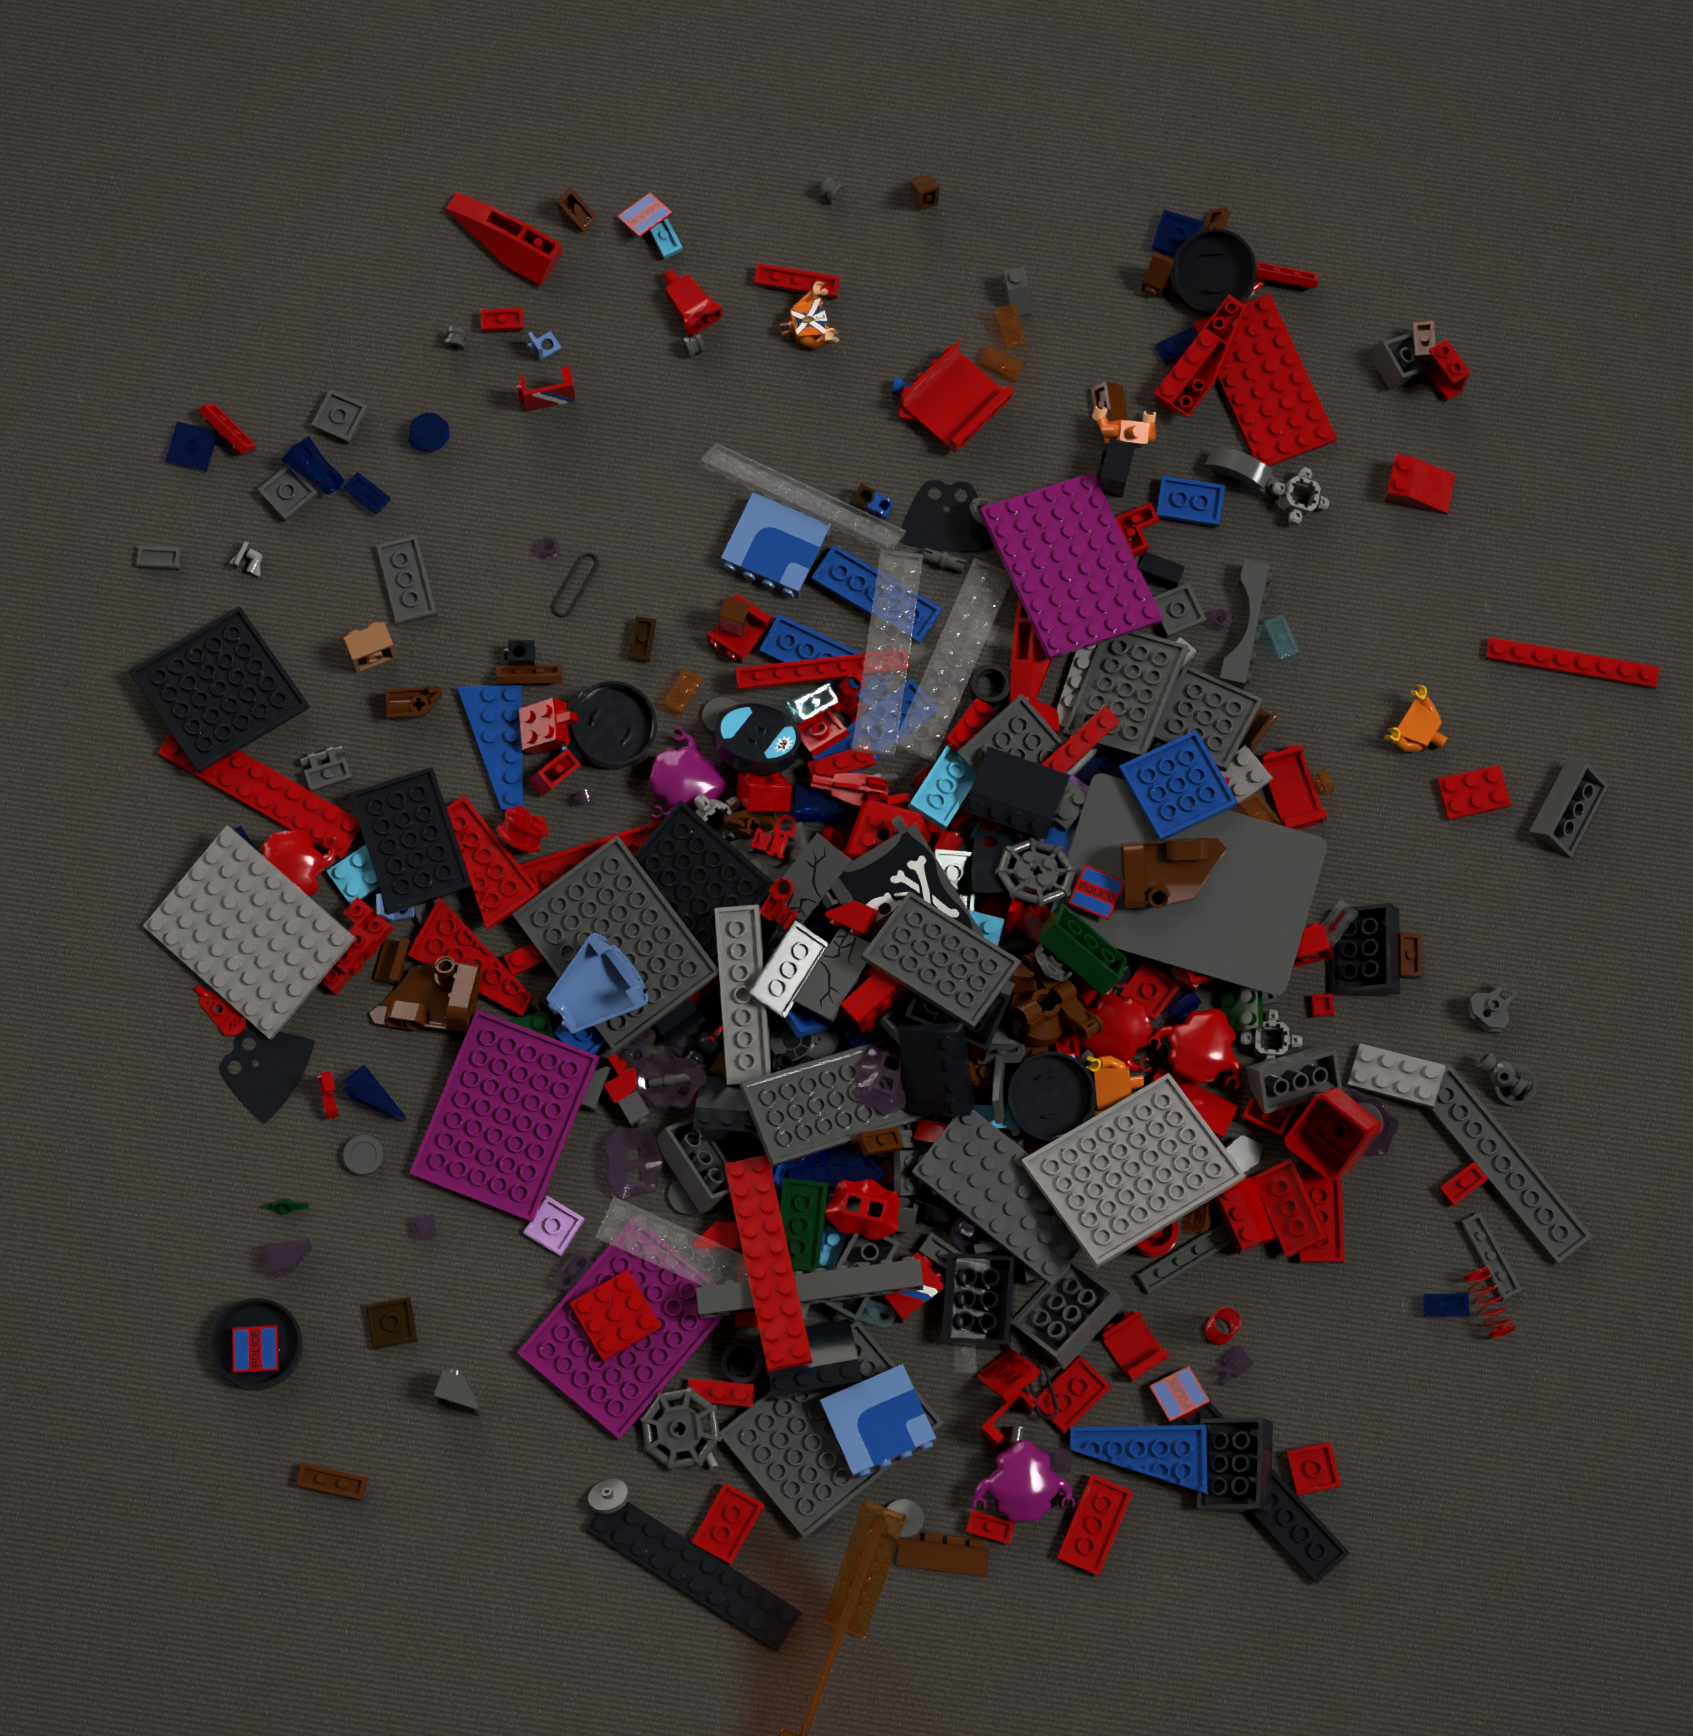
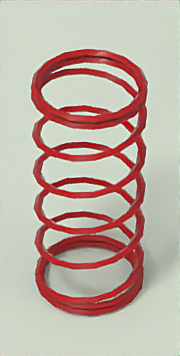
M931 766L925 767L914 777L911 782L912 788L923 784L932 769ZM966 803L957 810L951 821V827L954 830L961 828L973 816V814L965 811L953 824L956 816L966 806Z
M1484 1267L1464 1276L1463 1280L1464 1282L1479 1280L1468 1289V1292L1484 1291L1473 1300V1303L1481 1304L1491 1301L1478 1311V1314L1495 1313L1483 1323L1485 1326L1500 1324L1488 1334L1490 1339H1495L1515 1330L1516 1327L1513 1324L1495 1331L1510 1322L1512 1318L1485 1324L1488 1320L1506 1310L1507 1307L1480 1313L1484 1308L1502 1298V1296H1498L1485 1301L1475 1302L1479 1297L1497 1287V1285L1470 1291L1474 1286L1492 1276V1274L1485 1275L1490 1269L1489 1267Z
M1229 1307L1217 1310L1204 1327V1333L1208 1341L1214 1345L1226 1344L1241 1327L1240 1315L1236 1310ZM1215 1319L1225 1320L1230 1326V1334L1219 1332L1214 1323Z

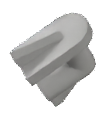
M245 541L241 550L230 561L229 564L233 565V568H238L249 542ZM250 549L246 557L251 559L246 572L259 578L261 574L260 563L263 557L259 552Z

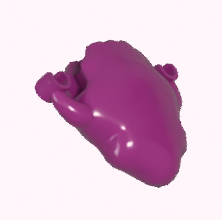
M681 728L674 730V733L681 735V738L672 737V741L675 744H680L684 741L687 746L679 750L668 748L662 754L656 755L651 770L648 786L652 790L654 798L663 800L667 808L670 809L668 812H663L662 807L654 806L652 810L660 813L659 816H650L651 820L655 822L664 820L680 800L685 802L690 808L698 810L694 801L698 795H704L708 800H718L726 792V783L720 775L717 763L712 760H706L699 749L697 740L691 735L686 734Z
M1026 1439L1016 1441L1007 1451L999 1454L996 1460L997 1469L988 1478L980 1481L976 1487L974 1498L971 1501L972 1507L976 1509V1502L982 1500V1508L985 1509L987 1503L983 1499V1494L988 1491L996 1499L995 1506L997 1510L1010 1521L1024 1522L1039 1521L1041 1516L1050 1510L1051 1499L1056 1496L1058 1490L1064 1494L1059 1500L1063 1508L1066 1499H1070V1506L1072 1508L1075 1506V1500L1072 1498V1490L1069 1483L1050 1469V1456Z

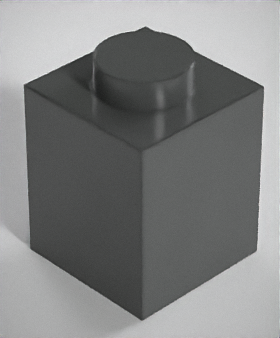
M637 1091L618 1101V1107L631 1129L635 1126L640 1128L649 1122L648 1119L651 1118L650 1112Z

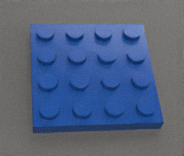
M1197 730L1119 766L1121 774L1159 841L1174 836L1238 804Z

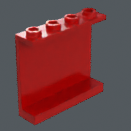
M959 341L953 346L949 345L939 360L937 358L933 360L928 367L929 369L925 373L921 372L915 378V383L911 387L906 386L902 390L899 404L955 454L1012 399L1014 389L1009 385L1002 389L960 352L961 343Z

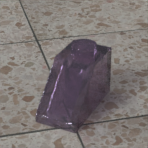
M310 1239L264 1245L269 1275H274V1278H281L287 1276V1273L293 1272L312 1248Z

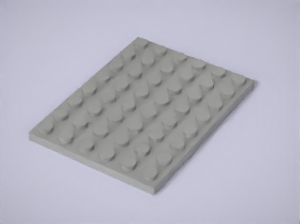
M228 825L143 925L269 1039L275 1037L357 939Z
M1169 1073L1021 1160L1022 1166L1096 1268L1243 1181L1246 1177Z

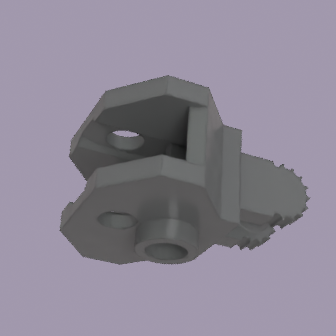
M1505 982L1491 993L1476 992L1467 1003L1469 1017L1486 1032L1501 1033L1509 1023L1507 1008L1518 993L1513 991L1507 996L1506 1000H1503L1499 994L1506 989L1507 984Z

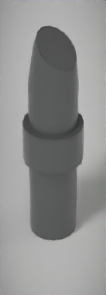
M686 1074L665 1075L664 1077L649 1079V1086H671L690 1081L691 1078Z

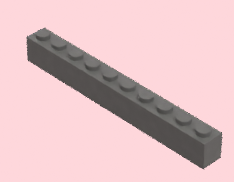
M913 1256L904 1257L902 1261L898 1262L887 1259L879 1261V1264L875 1265L864 1262L857 1264V1267L853 1268L841 1265L835 1267V1270L826 1271L825 1268H818L812 1270V1273L803 1274V1271L793 1272L801 1306L924 1290L920 1259H915ZM748 1278L745 1279V1282L736 1283V1280H727L723 1282V1285L715 1286L714 1283H704L700 1285V1288H696L700 1319L755 1312Z

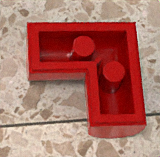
M1151 502L1115 517L1134 558L1143 555L1149 550V545L1142 530L1160 522Z
M1251 1097L1241 1118L1281 1137L1297 1105L1264 1114L1256 1099Z

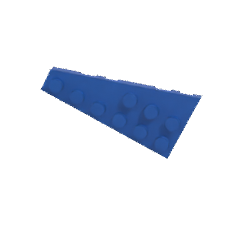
M522 685L457 687L501 811L505 812L508 808H515L516 805L524 808L523 750L519 708H522Z
M1206 1425L1070 1427L1071 1451L1208 1494Z

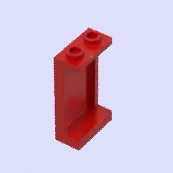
M1293 744L1285 747L1280 752H1276V750L1266 752L1261 758L1260 763L1273 777V780L1267 786L1281 826L1301 830L1325 823L1328 815L1320 804L1303 754L1304 747L1303 745L1297 746Z

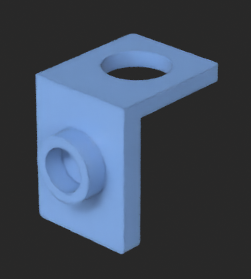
M551 331L537 339L532 332L528 333L529 343L527 346L533 355L536 354L540 361L561 349L560 344ZM544 340H551L553 342V347L550 350H544L541 347V343Z
M376 894L378 916L391 922L414 917V907L408 908L405 914L396 912L389 915L382 894Z

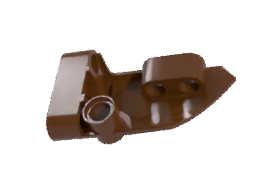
M1217 837L1121 843L1124 907L1162 908L1168 904L1194 898L1212 868L1226 850V847ZM1155 892L1163 893L1164 897L1160 903L1152 901V895Z
M443 956L435 964L412 967L395 990L369 1014L375 1025L415 1031H421L427 1027L467 1033L477 1008L481 966L462 962L455 963L451 957Z

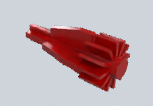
M862 773L833 774V778L812 774L810 779V787L831 791L830 796L854 806L861 807L862 803L869 799L882 803V801H886L888 796V788H886L887 784H885L886 779L883 777Z

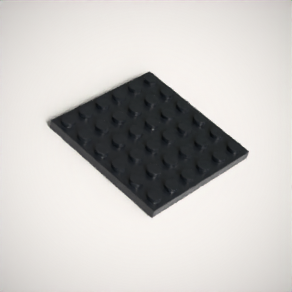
M240 606L129 670V674L198 774L310 708L306 699Z
M682 800L679 801L633 855L712 961L718 956L715 908L747 905L761 906L770 894L769 889L774 884L767 875Z

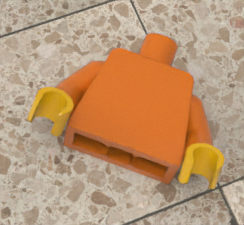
M1416 685L1419 688V693L1412 690L1411 696L1418 698V701L1415 699L1398 728H1388L1392 736L1385 735V740L1393 741L1403 752L1425 751L1430 743L1442 749L1448 737L1437 732L1442 723L1440 715L1428 695H1426L1427 688L1424 685Z
M1113 1056L1087 1057L1086 1060L1092 1061V1065L1086 1066V1068L1094 1071L1097 1109H1100V1111L1094 1110L1092 1116L1102 1113L1132 1095L1131 1090L1144 1088L1143 1075L1130 1077L1129 1066L1125 1065L1123 1061Z

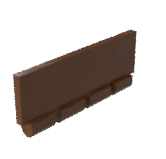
M919 1532L910 1539H899L896 1566L986 1577L989 1549H985L986 1539L970 1538L968 1547L965 1546L966 1537L947 1535V1544H943V1534L925 1532L924 1541H920Z

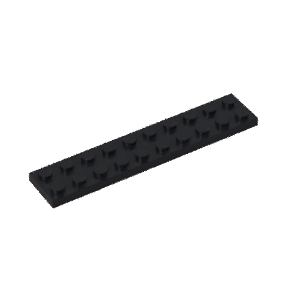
M1211 1402L1198 1408L1196 1413L1184 1419L1180 1417L1172 1422L1169 1421L1165 1413L1161 1414V1417L1170 1426L1200 1425V1419L1225 1418ZM1272 1469L1271 1512L1251 1514L1317 1584L1350 1552Z
M628 1501L616 1512L610 1514L596 1512L586 1527L588 1532L777 1652L802 1614L800 1610L707 1551L694 1545L691 1541Z

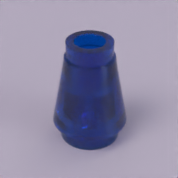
M1193 989L1190 991L1186 990L1168 1009L1176 1019L1198 1009L1202 1002Z

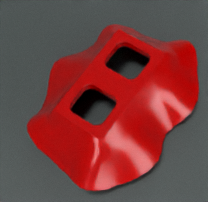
M872 1179L862 1181L842 1180L836 1186L825 1214L839 1231L846 1234L860 1233L868 1239L877 1240L892 1235L897 1231L900 1205L899 1196L896 1192L883 1188ZM849 1197L861 1199L858 1212L846 1209ZM871 1202L883 1205L880 1217L868 1215Z

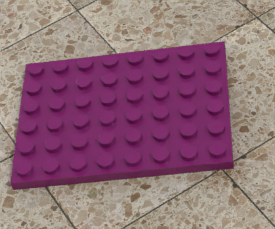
M1094 472L980 508L979 514L1048 660L1162 623L1164 620L1141 571L1138 569L1137 562L1099 486Z
M476 1009L409 1174L534 1222L600 1057Z
M633 1217L520 1348L517 1354L617 1439L621 1440L656 1399L657 1393L667 1386L725 1316L700 1319L696 1288H700L701 1284L713 1282ZM628 1269L662 1328L603 1362L569 1303Z

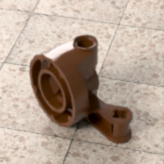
M1035 952L1021 957V962L1036 975L1037 991L1034 994L1017 993L1012 998L1007 1009V1022L1012 1032L1020 1040L1033 1046H1047L1060 1039L1070 1026L1077 1037L1085 1042L1091 1035L1101 1033L1104 1030L1102 1020L1097 1015L1087 1011L1076 998L1077 990L1072 982L1069 980L1058 981L1046 976L1036 959Z

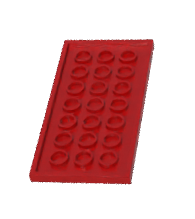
M1269 293L1243 303L1246 309L1219 370L1217 380L1252 457L1271 467L1335 443L1337 437L1271 294ZM1213 315L1193 322L1197 336Z

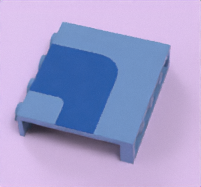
M753 492L723 552L721 565L729 572L734 573L736 571L743 574V577L750 581L757 580L762 582V585L766 588H776L787 597L793 598L794 596L799 598L800 589L823 541L829 537L831 525Z
M903 1364L820 1400L821 1408L826 1413L849 1465L852 1478L856 1476L859 1479L871 1474L870 1470L877 1467L880 1470L892 1465L891 1461L897 1458L900 1461L905 1460L913 1455V1451L918 1449L921 1452L933 1447L932 1443L936 1442L935 1434Z

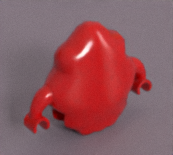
M282 831L272 833L269 839L262 843L261 851L262 855L308 896H311L319 889L317 877L334 862L338 842L334 837V845L328 846L327 839L325 838L324 845L328 849V853L323 856L322 853L314 848L313 840L301 831Z
M1117 983L1115 986L1122 988L1125 987L1127 983L1123 985H1118ZM1112 989L1104 996L1099 993L1095 1007L1086 1010L1097 1015L1102 1020L1104 1030L1101 1033L1091 1035L1085 1042L1077 1037L1079 1048L1085 1051L1089 1050L1093 1053L1094 1058L1113 1056L1129 1066V1070L1132 1072L1151 1070L1152 1067L1145 1069L1142 1066V1062L1149 1060V1058H1143L1140 1063H1135L1132 1060L1137 1049L1147 1045L1149 1036L1153 1032L1146 1006L1139 1003L1133 997L1122 999L1113 994Z
M1211 1008L1204 1011H1192L1187 1015L1185 1023L1163 1026L1155 1031L1148 1040L1147 1047L1151 1041L1157 1042L1156 1051L1161 1046L1160 1039L1167 1037L1170 1047L1167 1060L1172 1067L1173 1074L1180 1076L1182 1079L1199 1085L1212 1082L1216 1078L1217 1073L1230 1069L1232 1077L1225 1081V1087L1230 1080L1236 1084L1233 1091L1239 1086L1241 1065L1235 1058L1231 1048L1236 1035L1229 1025L1226 1014L1221 1009Z

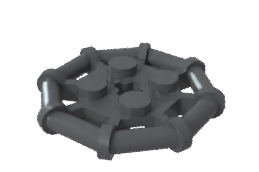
M1030 837L1029 840L1013 846H1006L1003 849V856L999 867L995 870V874L1009 892L1010 898H1017L1036 904L1038 907H1043L1047 903L1060 898H1067L1070 895L1069 890L1074 876L1077 875V868L1071 864L1062 846H1055L1036 840L1035 837ZM1027 849L1030 850L1028 852H1025L1023 856H1019L1018 854H1016ZM1036 849L1051 853V855L1047 856L1038 853ZM1056 858H1058L1064 869L1057 867ZM1010 860L1015 863L1014 869H1007ZM1036 870L1041 874L1034 876L1032 871ZM1058 877H1065L1061 886L1056 883ZM1010 878L1016 879L1018 886H1015ZM1045 890L1054 891L1043 896Z
M692 1387L657 1393L658 1396L644 1416L640 1418L645 1443L644 1451L668 1467L669 1471L685 1467L703 1466L705 1459L718 1441L721 1442L722 1437L719 1434L716 1413L718 1408L696 1393ZM684 1399L681 1406L671 1407L668 1403L671 1400ZM692 1400L705 1411L698 1414L689 1407L690 1401ZM663 1405L665 1408L664 1414L658 1421L653 1420L652 1418ZM707 1415L710 1434L704 1433L702 1418ZM679 1422H682V1426L686 1427L681 1436L679 1432H675ZM651 1424L657 1427L658 1440L654 1442ZM702 1437L708 1438L709 1440L698 1454L695 1447L700 1443ZM660 1444L666 1446L671 1451L670 1458L656 1447ZM690 1451L693 1456L676 1460L678 1452Z

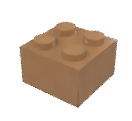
M384 622L372 623L366 629L351 631L344 637L356 673L397 658L393 642Z

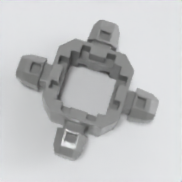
M1303 467L1299 471L1298 476L1292 478L1286 484L1276 482L1271 488V492L1274 495L1281 496L1280 506L1283 511L1289 512L1288 521L1295 526L1301 522L1302 517L1310 514L1314 509L1327 510L1330 502L1325 497H1319L1321 488L1317 482L1311 480L1312 471L1306 467ZM1294 486L1301 490L1306 489L1305 492L1310 497L1307 507L1300 503L1294 504L1295 501L1292 500L1291 496Z
M700 794L694 800L698 808L696 813L705 821L708 820L706 816H711L716 808L725 816L736 812L741 806L740 801L736 797H731L723 803L717 799L708 800L706 796ZM725 824L715 828L728 842L736 840L732 831L730 832L725 828Z
M1268 1009L1265 1014V1021H1263V1029L1255 1030L1254 1034H1251V1032L1241 1033L1240 1044L1244 1046H1251L1253 1044V1053L1258 1058L1264 1059V1062L1285 1056L1288 1047H1291V1049L1302 1047V1037L1293 1034L1289 1036V1027L1284 1022H1278L1277 1010ZM1263 1030L1281 1033L1282 1046L1279 1051L1261 1048L1260 1035Z

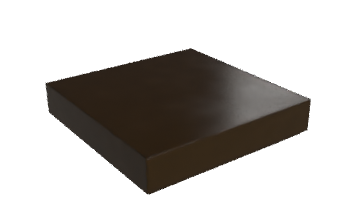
M411 1297L366 1305L373 1350L418 1342Z

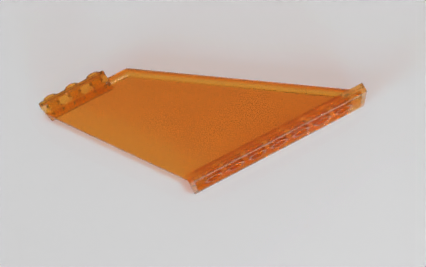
M863 1499L822 1621L824 1624L837 1628L799 1734L781 1728L778 1736H808L845 1632L865 1639L907 1519L906 1515Z

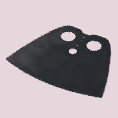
M929 480L924 483L906 515L897 540L923 549L927 547L931 550L943 552H968L992 548L990 535L986 527L980 524L970 511L969 504L974 498H978V495L972 485L966 482H955L952 485H947L941 480ZM932 487H937L941 490L942 495L937 500H933L928 496V491ZM959 489H964L968 493V498L963 502L955 498V492ZM944 506H950V512H945L943 510Z
M1006 827L1002 831L985 830L979 832L973 846V892H1008L1000 878L996 877L995 870L999 867L1005 846L1018 844L1010 841L1009 835L1012 832L1020 833L1023 836L1021 842L1029 840L1030 837L1034 836L1011 827ZM988 836L994 837L997 841L996 846L992 848L985 846L983 843L984 838ZM1027 849L1016 854H1018L1019 856H1023L1025 852H1028L1030 850ZM1036 849V852L1047 856L1050 855V853ZM1010 860L1007 869H1014L1015 863ZM1032 871L1034 876L1041 874L1039 871ZM1010 878L1013 884L1018 886V881Z
M246 1029L236 1037L233 1051L225 1055L220 1063L219 1070L223 1079L239 1100L257 1119L265 1124L285 1103L300 1081L309 1062L315 1040L278 1032L273 1039H269L259 1029ZM247 1037H252L256 1041V1047L251 1051L245 1050L242 1046L243 1040ZM235 1060L239 1061L242 1065L241 1071L237 1074L230 1073L228 1071L229 1063ZM258 1060L260 1065L253 1067L252 1061Z

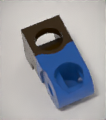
M861 483L850 506L856 509L860 508L881 520H886L894 503L887 497Z

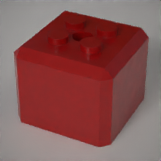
M869 799L862 803L845 854L853 861L886 841L878 839L881 832L888 831L890 833L888 839L898 834V830L892 823V819L897 815L902 817L907 828L915 823L927 844L931 834L921 813Z
M1338 1087L1329 1088L1313 1098L1284 1138L1285 1146L1328 1181H1335L1353 1170L1381 1132L1382 1125L1381 1121ZM1337 1124H1342L1345 1127L1346 1133L1344 1136L1336 1132Z

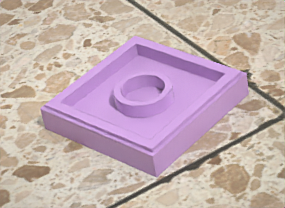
M546 1196L540 1205L534 1222H529L523 1234L561 1257L585 1221V1218Z

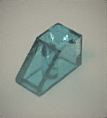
M826 683L802 693L784 704L794 722H801L838 703V699L830 683Z

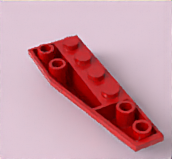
M456 192L445 208L454 219L506 268L540 287L563 254L562 244L517 218L474 198Z
M1231 295L1227 296L1154 392L1155 402L1172 413L1186 418L1190 417L1214 385L1246 309L1244 304Z
M1019 597L1012 646L1010 703L1020 694L1025 698L1029 696L1037 699L1052 659H1047Z

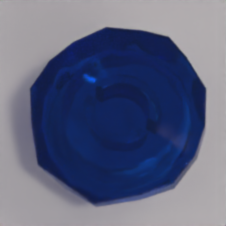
M434 412L421 414L412 420L408 441L416 450L433 453V451L442 448L450 439L448 422Z

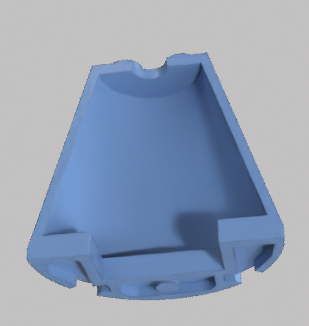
M598 933L589 935L546 998L549 1002V1008L555 1014L560 1013L563 1017L561 1022L563 1027L572 1034L638 1009L648 1002V994L643 993L645 988L644 982L635 967L616 945L609 946L606 943L607 938Z

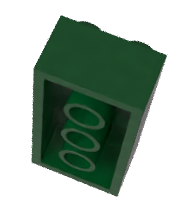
M1063 903L1045 918L1037 939L1045 949H1049L1054 953L1060 962L1068 965L1078 977L1083 978L1094 991L1099 992L1103 996L1122 978L1128 958Z

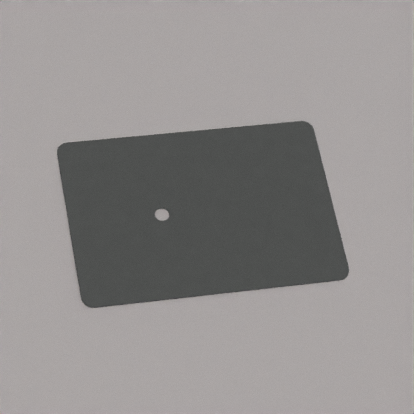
M1097 774L1091 780L1068 854L1069 861L1077 868V875L1074 876L1069 890L1070 895L1067 898L1055 900L1051 913L1063 903L1116 949L1272 995H1281L1287 989L1326 855L1327 843L1322 837L1227 810L1163 840L1217 837L1226 847V850L1214 865L1194 898L1168 904L1162 908H1125L1122 888L1109 920H1106L1068 904L1084 865L1086 864L1122 879L1121 843L1157 842L1159 839L1126 781L1106 774ZM1065 877L1061 878L1059 883L1060 886L1063 884ZM1155 892L1152 895V901L1160 903L1164 897L1163 893Z

